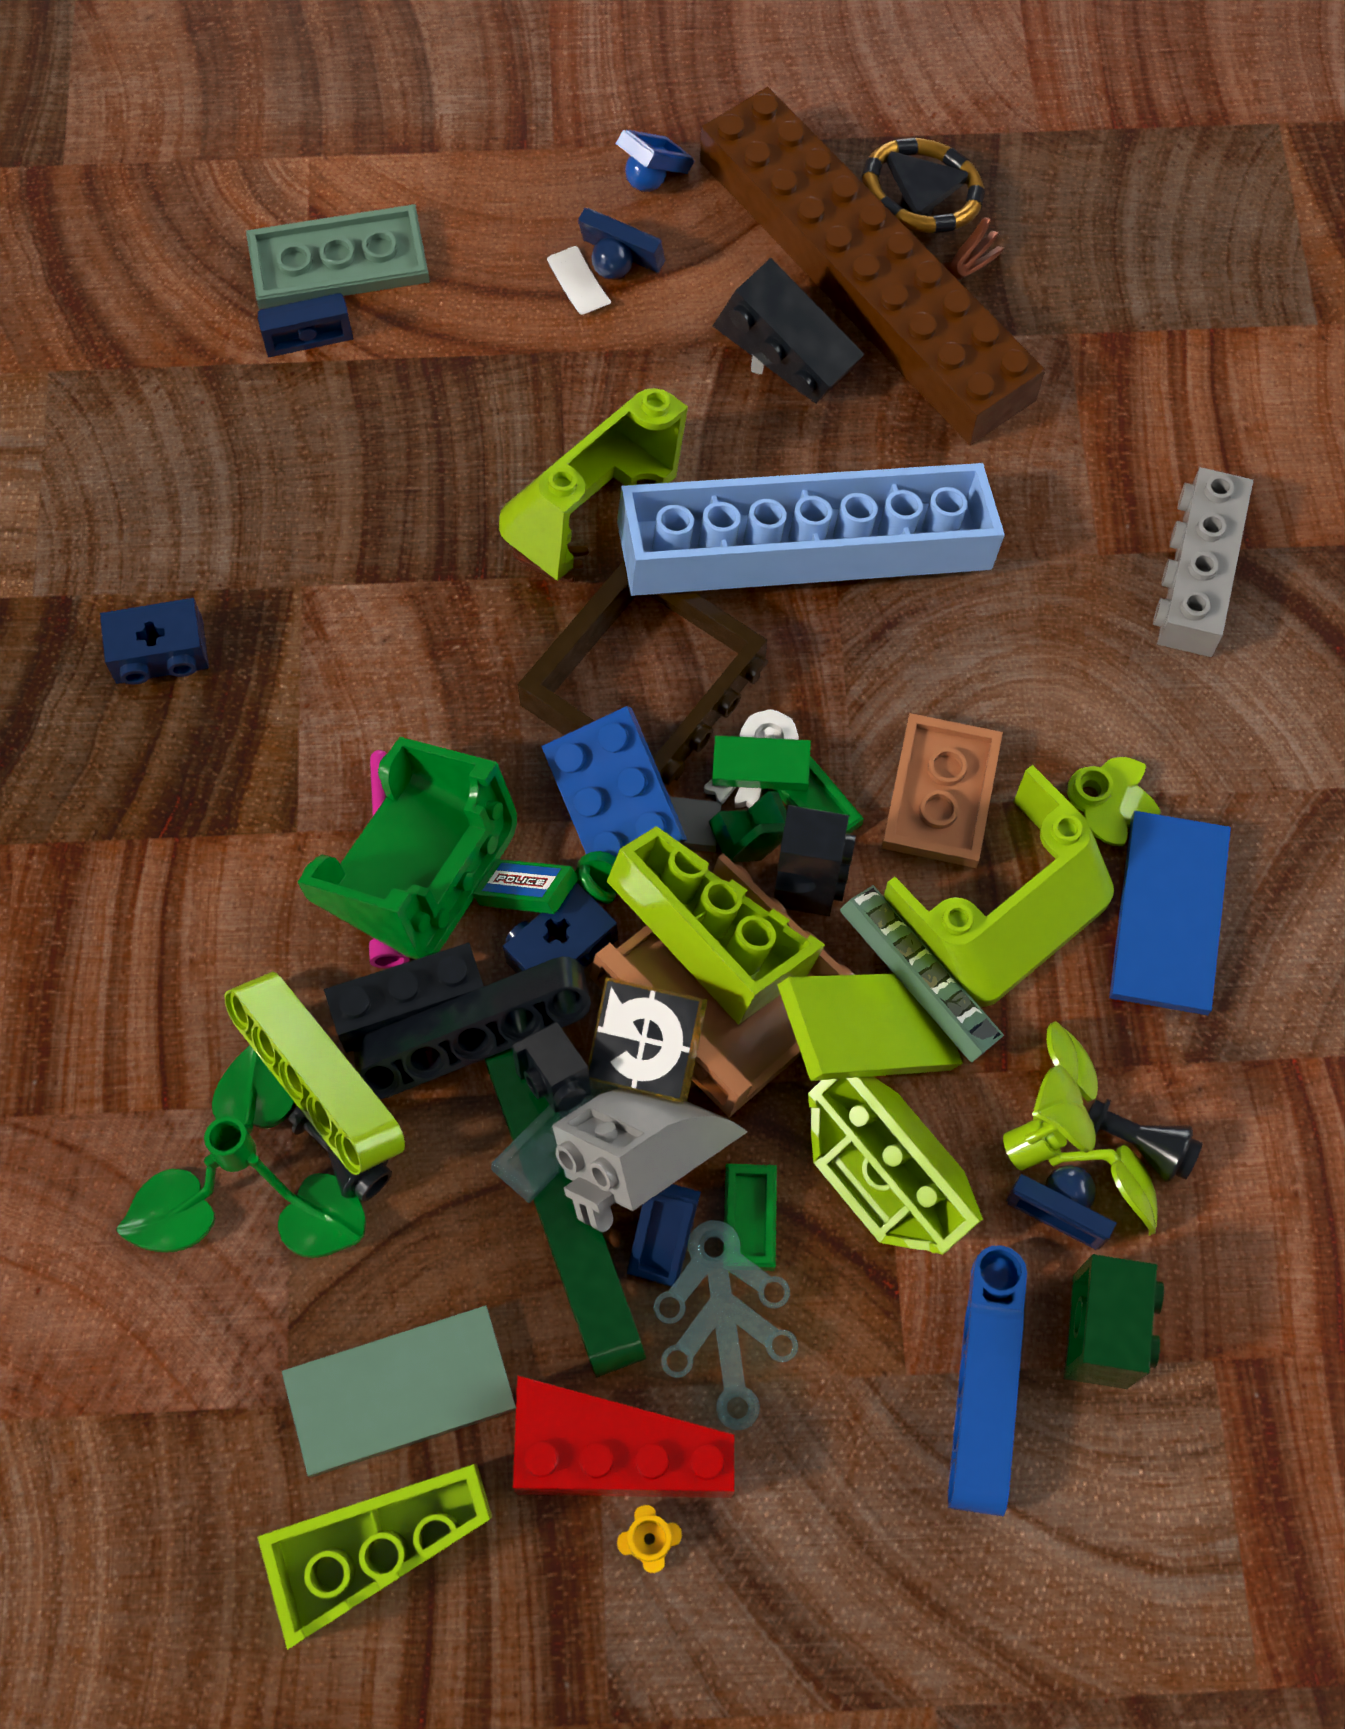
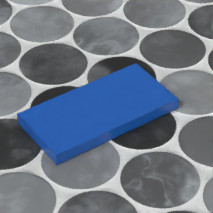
M1140 811L1133 812L1128 838L1110 999L1207 1016L1212 1011L1231 827Z

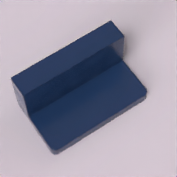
M341 293L258 311L257 318L268 358L353 340L345 299Z

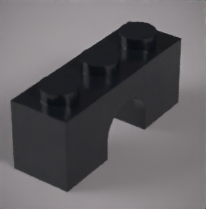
M788 805L774 898L785 909L830 917L833 900L843 902L856 835L846 834L849 815Z
M466 943L326 988L324 992L337 1035L345 1052L348 1053L354 1051L355 1044L364 1035L482 988L484 985L470 943Z

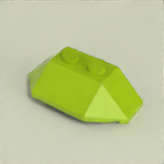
M871 1076L821 1080L808 1093L809 1107H811L813 1163L879 1243L927 1250L943 1255L983 1220L965 1171L896 1091Z

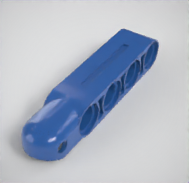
M1002 1245L983 1249L974 1260L971 1269L949 1475L948 1508L1004 1517L1010 1489L1027 1269L1024 1260L1017 1252Z

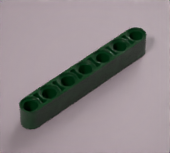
M512 1048L485 1058L493 1087L595 1377L598 1378L646 1360L640 1336L602 1232L594 1229L591 1225L578 1220L573 1200L565 1195L564 1187L571 1183L572 1180L565 1177L563 1167L556 1157L557 1143L552 1128L554 1123L561 1120L559 1111L555 1113L545 1097L537 1099L531 1092L526 1079L521 1080L516 1073Z

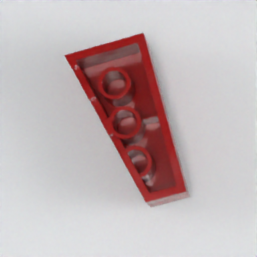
M517 1375L513 1489L517 1495L733 1497L735 1471L734 1434Z

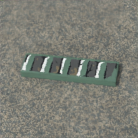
M874 885L851 898L840 909L845 918L969 1061L973 1062L1004 1036Z

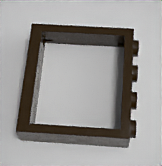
M625 561L619 565L517 684L520 706L563 735L595 721L554 692L637 596H631ZM693 591L648 595L737 652L738 655L653 757L664 785L667 784L668 786L673 780L677 781L685 769L684 761L693 750L700 752L709 742L714 731L712 726L720 716L727 718L732 714L741 699L740 692L748 682L755 684L760 679V672L768 664L766 659V638Z

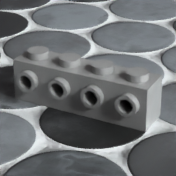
M1199 467L1193 483H1184L1177 508L1178 510L1185 511L1183 522L1176 521L1169 545L1170 548L1177 549L1175 560L1168 559L1161 586L1169 588L1166 599H1159L1153 620V625L1160 627L1157 645L1212 657L1224 632L1253 479Z

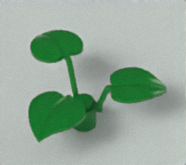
M249 1045L228 1067L213 1095L212 1110L216 1120L208 1126L204 1135L205 1146L210 1152V1155L204 1159V1163L207 1166L204 1187L201 1188L198 1178L189 1171L182 1169L161 1171L151 1177L139 1189L126 1216L118 1225L116 1231L126 1241L149 1251L177 1252L193 1247L209 1233L215 1223L214 1210L205 1199L210 1197L214 1191L216 1168L221 1167L225 1171L237 1172L247 1168L249 1165L285 1200L291 1203L284 1208L279 1216L278 1231L282 1242L297 1255L308 1258L325 1257L358 1244L365 1235L366 1218L362 1204L356 1195L349 1199L342 1197L336 1176L324 1173L312 1174L302 1182L296 1195L256 1155V1144L250 1136L253 1126L268 1129L279 1125L292 1112L296 1103Z

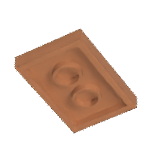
M909 713L882 849L977 868L1003 732Z

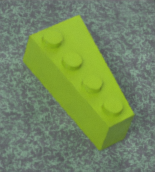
M656 826L620 848L607 883L739 1025L780 995L777 984L788 977L807 976L825 944L811 934L806 939L787 925L790 921L787 917L774 908L770 912L763 909L745 896L748 891L733 879L728 882L708 870L709 863Z
M477 1463L258 1536L287 1650L490 1520L492 1513Z

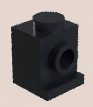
M558 1022L512 1045L517 1075L521 1080L526 1079L531 1092L537 1099L545 1097L555 1113L560 1110L567 1111L573 1109L585 1097L591 1095L588 1066Z

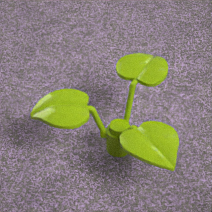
M1057 1021L1050 1023L1047 1029V1047L1055 1067L1051 1068L1043 1079L1032 1114L1033 1121L1004 1133L1003 1142L1007 1155L1013 1165L1021 1171L1045 1160H1049L1052 1166L1073 1161H1107L1112 1165V1177L1120 1193L1146 1225L1149 1235H1153L1156 1233L1158 1209L1151 1177L1138 1156L1125 1145L1118 1147L1116 1152L1112 1149L1093 1150L1096 1142L1095 1129L1083 1105L1082 1097L1087 1102L1095 1100L1097 1096L1098 1081L1095 1068L1080 1042ZM1067 1138L1069 1142L1081 1151L1061 1152V1148L1066 1146Z

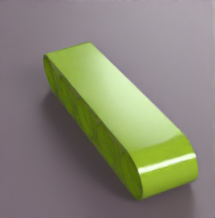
M272 971L226 991L224 996L226 1009L236 1028L350 1173L354 1175L360 1174L403 1152L405 1141L401 1128L395 1118L277 973Z

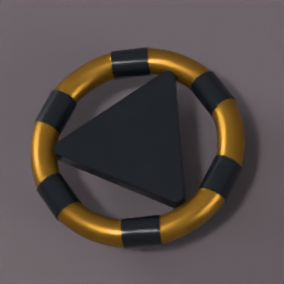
M912 137L895 139L877 148L865 162L862 174L863 184L907 229L933 234L954 231L971 222L982 209L985 190L976 168L969 159L957 150L936 141ZM911 155L929 156L942 161L945 165L915 158ZM886 161L902 194L900 205L886 196L879 184L881 168ZM966 183L968 193L964 207L953 214L931 216L935 206Z

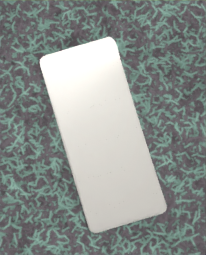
M577 246L547 257V261L560 285L581 315L611 303V300L595 279Z

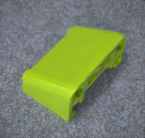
M651 388L637 393L504 505L499 517L501 536L506 542L557 581L573 568L574 556L567 547V544L571 542L572 530L569 528V518L572 512L613 477L624 485H636L637 481L642 479L656 480L655 484L670 483L676 478L688 406L662 389Z

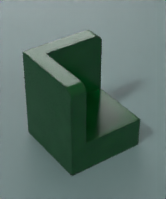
M769 791L748 810L719 811L708 822L722 853L733 863L761 861L782 843L787 810L777 791Z

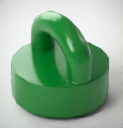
M602 851L589 852L582 856L577 863L575 873L579 878L577 883L595 901L609 904L615 900L618 894L607 883L616 857Z

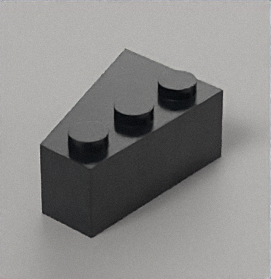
M772 258L766 261L735 290L713 324L715 329L751 356L754 355L763 365L815 404L864 355Z

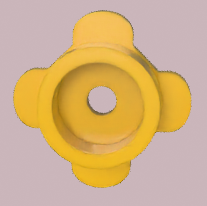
M643 1505L635 1510V1521L631 1524L629 1530L618 1536L617 1546L623 1555H633L643 1562L645 1571L657 1573L664 1568V1557L670 1548L681 1542L682 1532L676 1523H666L662 1518L656 1516V1511L652 1506ZM646 1534L654 1535L655 1541L653 1544L645 1543L644 1537Z

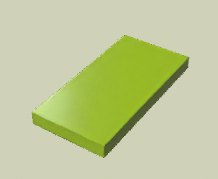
M895 974L788 977L777 984L811 1081L950 1071L963 1064L954 1042Z

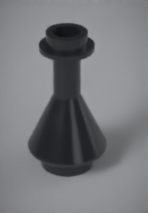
M1097 1099L1094 1100L1088 1115L1094 1125L1095 1135L1101 1129L1133 1144L1165 1182L1171 1181L1175 1175L1185 1180L1188 1178L1203 1144L1192 1138L1193 1128L1190 1125H1139L1109 1111L1111 1100L1106 1099L1104 1103Z
M298 1106L291 1113L289 1122L293 1125L292 1132L295 1135H299L307 1131L328 1152L342 1197L349 1199L356 1195L361 1201L365 1202L374 1197L387 1184L392 1176V1171L386 1166L388 1160L360 1174L354 1175L342 1164Z

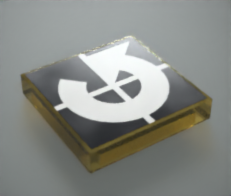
M606 978L588 1063L589 1079L662 1098L686 1102L708 999L616 978Z

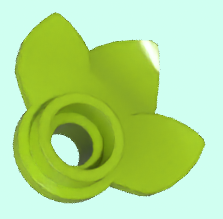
M1127 757L1111 758L1101 767L1090 766L1077 770L1068 782L1067 794L1069 800L1077 809L1084 812V817L1088 821L1093 835L1104 843L1112 846L1125 845L1128 835L1127 827H1130L1131 816L1134 811L1161 814V810L1152 797L1138 786L1146 769V765L1140 761ZM1093 787L1098 792V796L1092 797L1087 795L1083 788Z

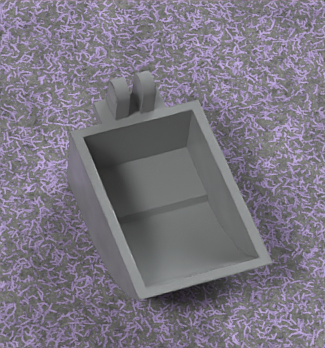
M621 1087L600 1094L552 1125L557 1143L556 1157L563 1167L565 1177L572 1180L571 1183L564 1187L565 1195L573 1200L578 1220L591 1225L600 1232H605L612 1226L613 1214L610 1207L616 1202L634 1211L748 1132L733 1121L683 1099L632 1087Z

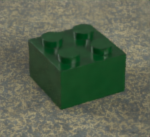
M1092 1254L1073 1274L1064 1379L1128 1389L1148 1375L1150 1368L1157 1367L1160 1355L1159 1335L1152 1334L1154 1314H1160L1164 1300V1283L1156 1281L1157 1264Z

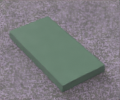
M415 204L246 230L259 309L337 293L347 296L430 282Z
M487 1306L281 1371L307 1475L310 1478L516 1411L515 1401Z

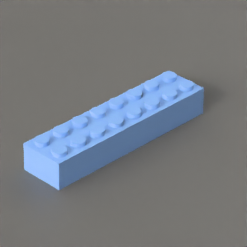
M983 463L621 486L617 518L631 596L992 570L1005 536Z

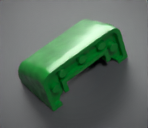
M399 737L388 754L382 758L378 768V776L387 797L341 863L332 856L323 854L317 856L305 867L297 883L311 903L402 955L416 960L440 952L475 898L473 892L496 859L501 858L510 844L517 826V813L497 762Z

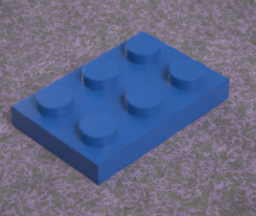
M623 707L541 746L586 854L602 851L617 857L620 848L656 826L680 843L687 841V837L631 707Z

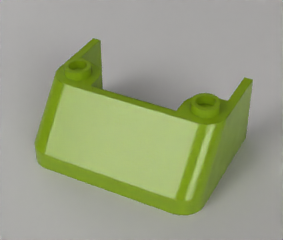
M1033 765L1025 770L1013 802L1040 829L1041 842L1045 849L1055 858L1053 862L987 916L972 902L957 897L942 901L928 912L895 876L887 882L884 898L979 1007L991 1006L999 1001L1107 909L1114 895L1113 882L1088 821Z

